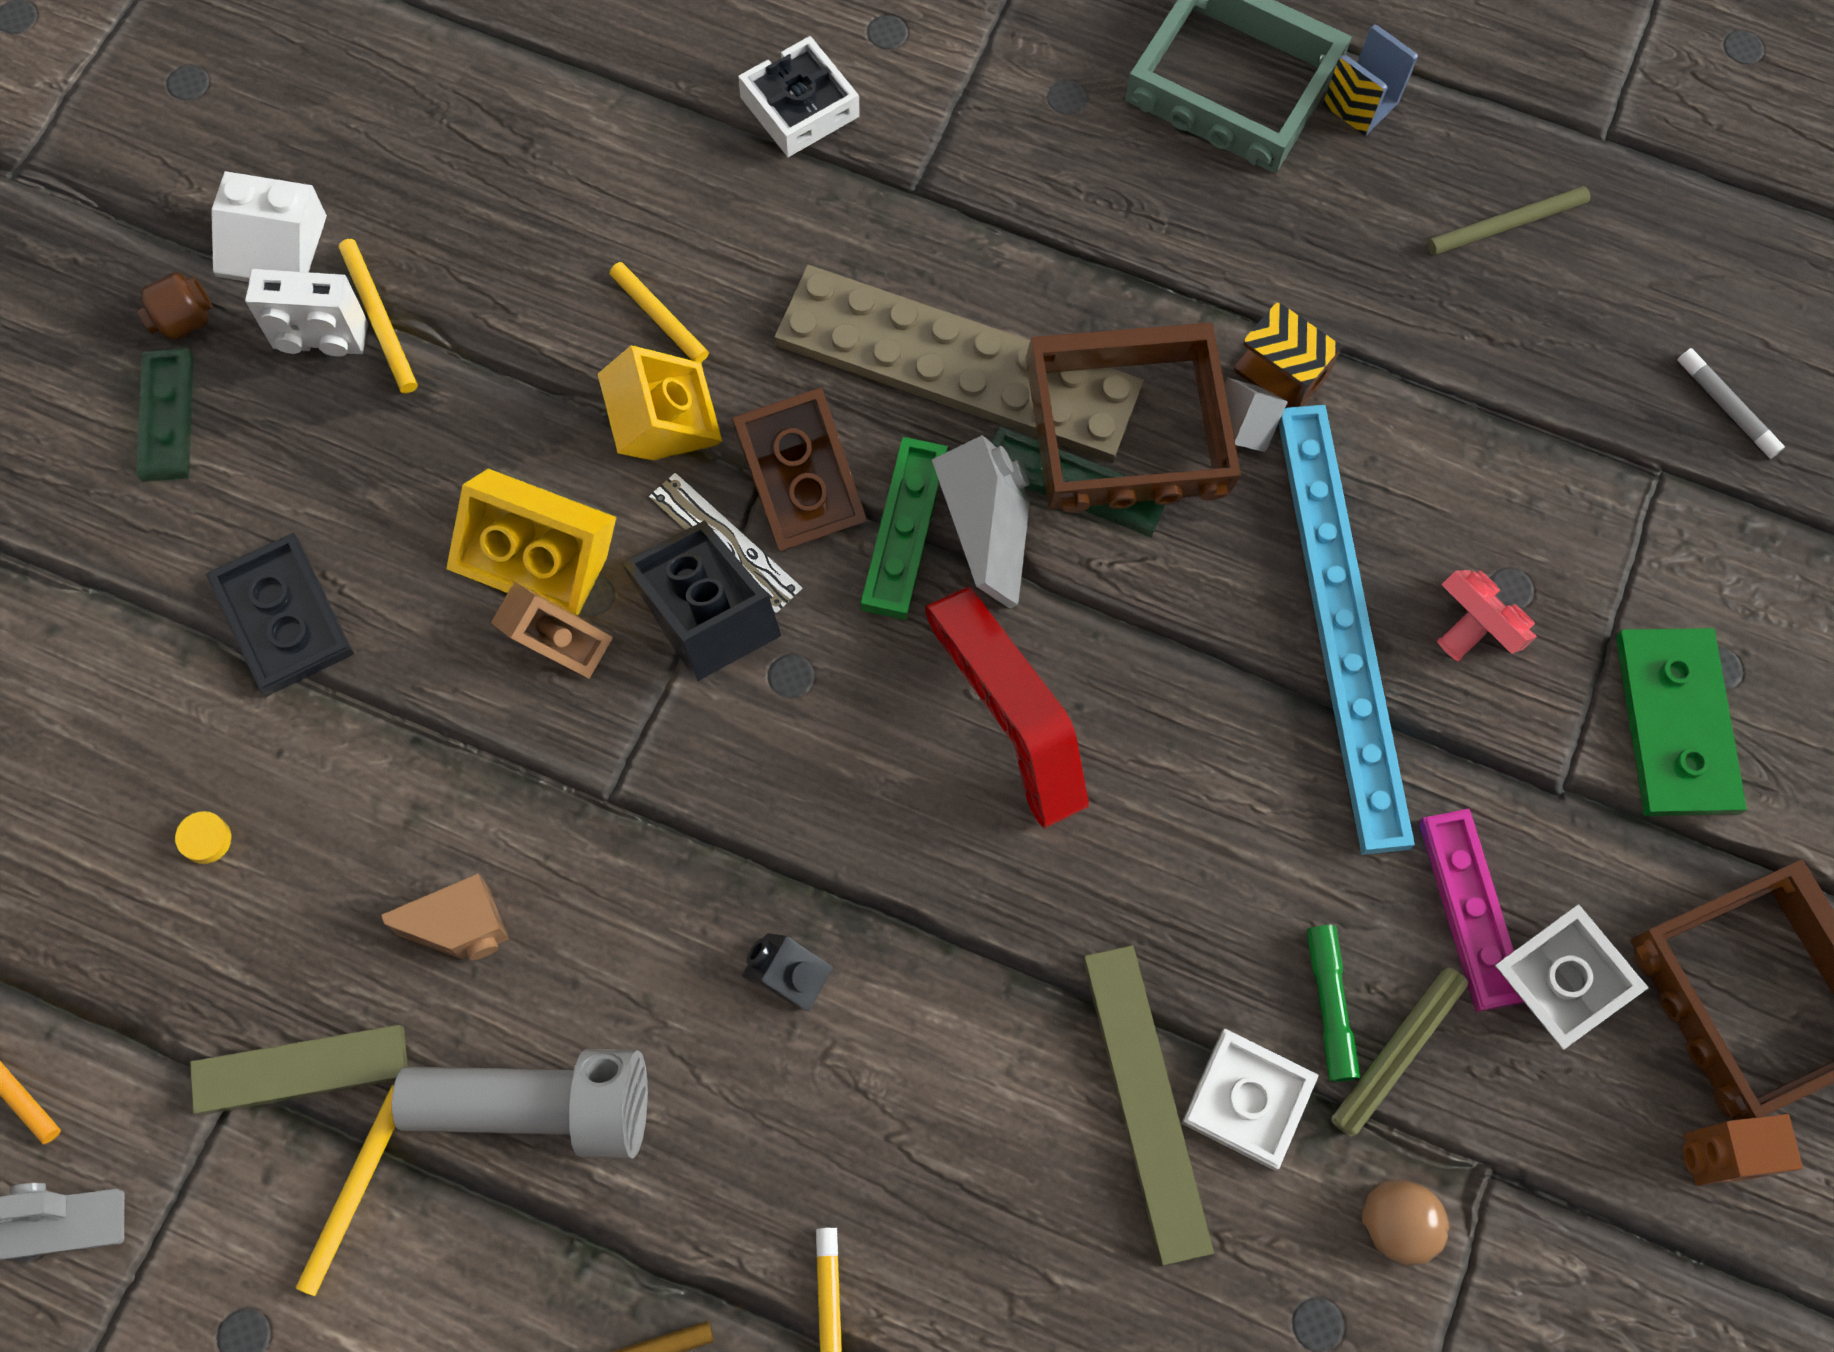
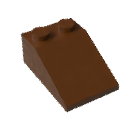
M822 387L731 418L778 551L867 521Z

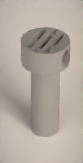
M585 1049L580 1053L574 1070L405 1066L398 1073L393 1088V1121L396 1128L401 1131L570 1135L571 1145L575 1154L579 1157L633 1159L639 1152L646 1124L648 1103L646 1064L642 1053L638 1050Z

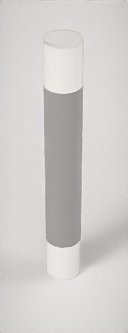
M1692 348L1677 359L1769 459L1785 448L1777 437Z

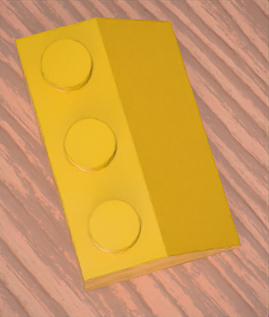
M488 468L462 485L446 569L506 593L509 592L513 583L517 582L579 616L607 559L616 517Z

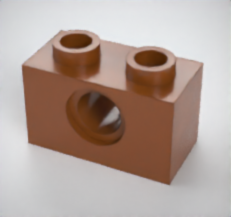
M1789 1114L1726 1121L1683 1134L1685 1139L1683 1158L1688 1171L1694 1175L1696 1186L1752 1180L1804 1169Z

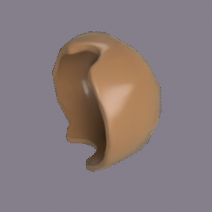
M1405 1179L1384 1181L1368 1194L1362 1212V1223L1367 1228L1376 1250L1384 1254L1385 1257L1404 1266L1427 1264L1443 1251L1448 1241L1447 1233L1450 1227L1443 1204L1433 1192L1423 1185Z

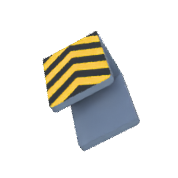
M1374 24L1368 31L1357 62L1345 54L1338 59L1322 105L1366 136L1400 102L1418 59L1417 53Z

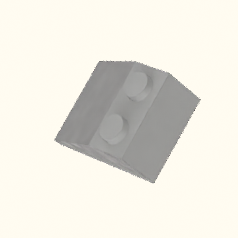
M981 435L932 459L976 587L1010 609L1017 606L1019 601L1030 505L1024 488L1029 486V480L1018 460H1010L1002 446H994Z

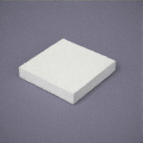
M1224 1029L1218 1038L1181 1124L1277 1171L1281 1166L1319 1075Z

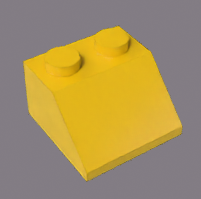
M631 345L598 373L618 454L654 461L716 446L722 442L700 362Z

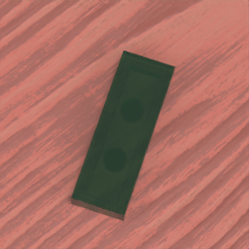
M188 348L142 352L136 474L142 482L189 478L194 356Z

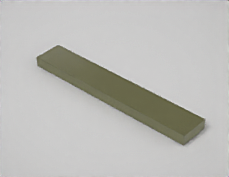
M1134 945L1086 955L1083 958L1160 1266L1214 1254Z

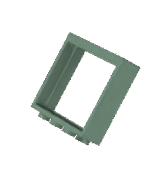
M1177 0L1131 71L1125 101L1141 108L1143 112H1149L1172 123L1173 126L1180 130L1188 131L1209 141L1219 149H1225L1248 160L1254 166L1258 165L1276 174L1328 89L1338 59L1342 55H1346L1352 36L1275 0ZM1193 9L1318 68L1279 133L1153 73Z

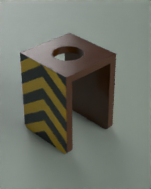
M1275 303L1246 336L1243 345L1248 350L1235 364L1234 371L1251 384L1260 386L1288 401L1285 408L1303 407L1330 375L1343 346L1283 304Z

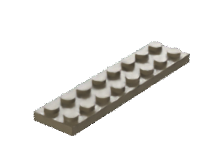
M807 265L774 336L776 347L1037 437L1025 359L1030 340L815 266ZM1112 368L1046 373L1057 444L1114 463L1140 395L1144 379Z

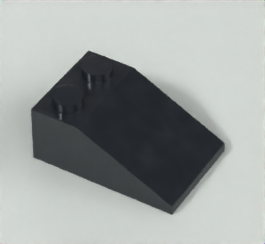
M705 520L623 562L625 571L667 639L697 681L781 636L769 595Z

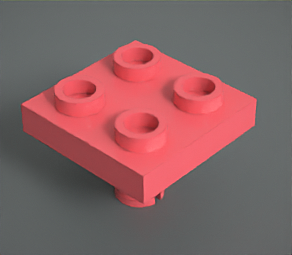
M1470 570L1455 571L1441 584L1467 610V613L1443 637L1437 640L1441 648L1457 662L1488 632L1511 654L1525 649L1537 637L1530 630L1535 624L1534 621L1516 604L1505 606L1495 596L1500 591L1499 587L1482 571L1479 570L1477 573Z

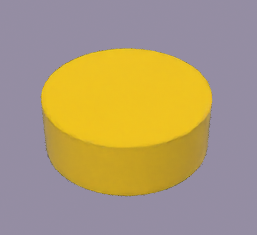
M201 811L189 815L180 823L176 831L175 842L181 854L192 862L209 864L219 860L228 851L231 844V831L226 822L216 814Z

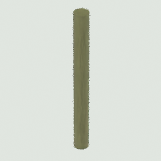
M1582 186L1430 238L1427 241L1428 250L1432 256L1586 204L1590 201V192L1587 187Z

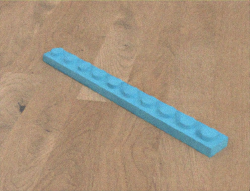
M1326 405L1285 408L1278 423L1361 855L1410 850L1415 843Z

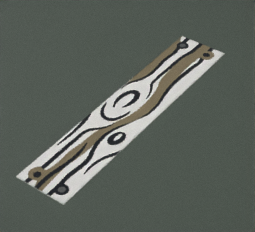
M676 473L649 496L684 530L705 520L769 595L775 613L803 589Z

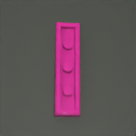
M1470 809L1423 817L1418 823L1464 976L1468 980V989L1475 1012L1478 1013L1524 1003L1495 967L1496 964L1513 953L1514 949Z

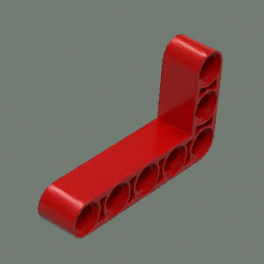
M967 586L926 605L925 613L938 641L1013 743L1025 797L1039 825L1046 829L1088 808L1089 800L1076 733L1070 718L971 587Z

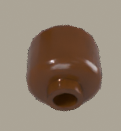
M173 272L142 289L141 301L144 307L138 309L137 312L151 334L160 331L169 340H179L204 327L209 321L208 311L213 306L204 288L194 276L187 278L181 273Z

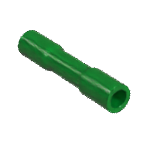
M1335 925L1311 927L1306 932L1312 972L1317 981L1323 1020V1044L1329 1082L1360 1079L1354 1034L1349 1026L1342 981L1343 965L1337 927Z

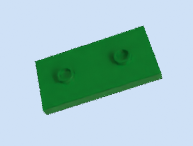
M1715 628L1621 629L1615 636L1644 816L1742 814L1747 810Z

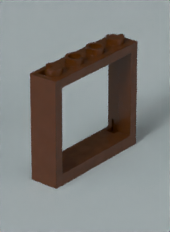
M1213 322L1031 337L1025 359L1049 510L1063 509L1067 513H1077L1085 511L1090 506L1107 504L1110 508L1122 509L1130 507L1136 502L1152 500L1156 504L1167 505L1176 503L1182 498L1200 496L1202 500L1212 501L1221 499L1231 493L1241 473ZM1193 361L1212 469L1063 482L1046 373Z
M1803 859L1653 927L1630 940L1635 949L1634 957L1639 968L1651 977L1660 993V1003L1664 1012L1672 1021L1678 1024L1687 1040L1686 1047L1690 1058L1696 1066L1704 1070L1714 1088L1713 1095L1718 1107L1725 1115L1731 1117L1732 1121L1764 1117L1834 1083V1060L1756 1097L1666 940L1772 892L1834 995V910Z

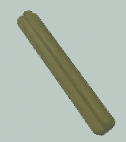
M1448 967L1439 974L1334 1113L1331 1121L1341 1132L1350 1137L1358 1134L1467 988L1468 980L1457 970Z

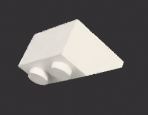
M225 171L212 207L214 275L220 278L249 282L252 269L309 272L327 217L313 186Z
M1579 904L1495 965L1562 1050L1648 989V986Z

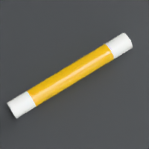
M837 1228L816 1229L820 1352H842Z

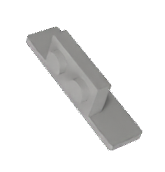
M27 1183L11 1186L10 1195L0 1196V1260L121 1244L124 1241V1191L110 1189L63 1195L46 1191L45 1183Z

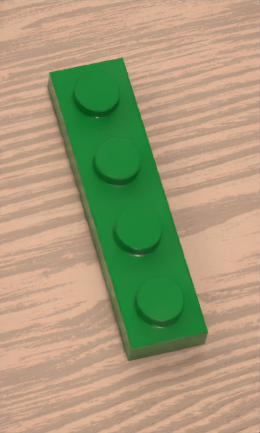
M902 437L861 600V611L907 620L940 486L932 459L947 453L948 446Z

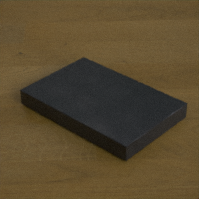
M294 532L205 574L256 684L265 697L354 655L353 649Z

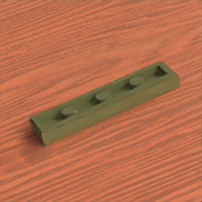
M394 1025L190 1061L193 1114L202 1116L396 1081L400 1070L408 1066L404 1027Z

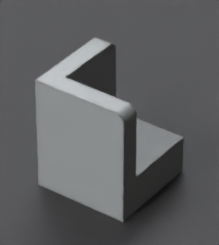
M1227 377L1224 387L1235 445L1262 452L1266 451L1288 401L1260 386Z

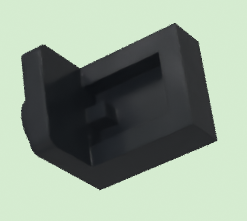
M767 933L764 938L759 939L750 949L746 959L748 965L742 976L750 982L765 986L798 1009L809 1012L834 967L788 936Z

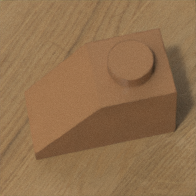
M517 582L513 583L491 621V624L511 639L590 679L613 639L606 632Z
M479 874L381 915L384 924L396 935L461 960L469 957V960L485 958L499 949V943L509 939L490 889Z

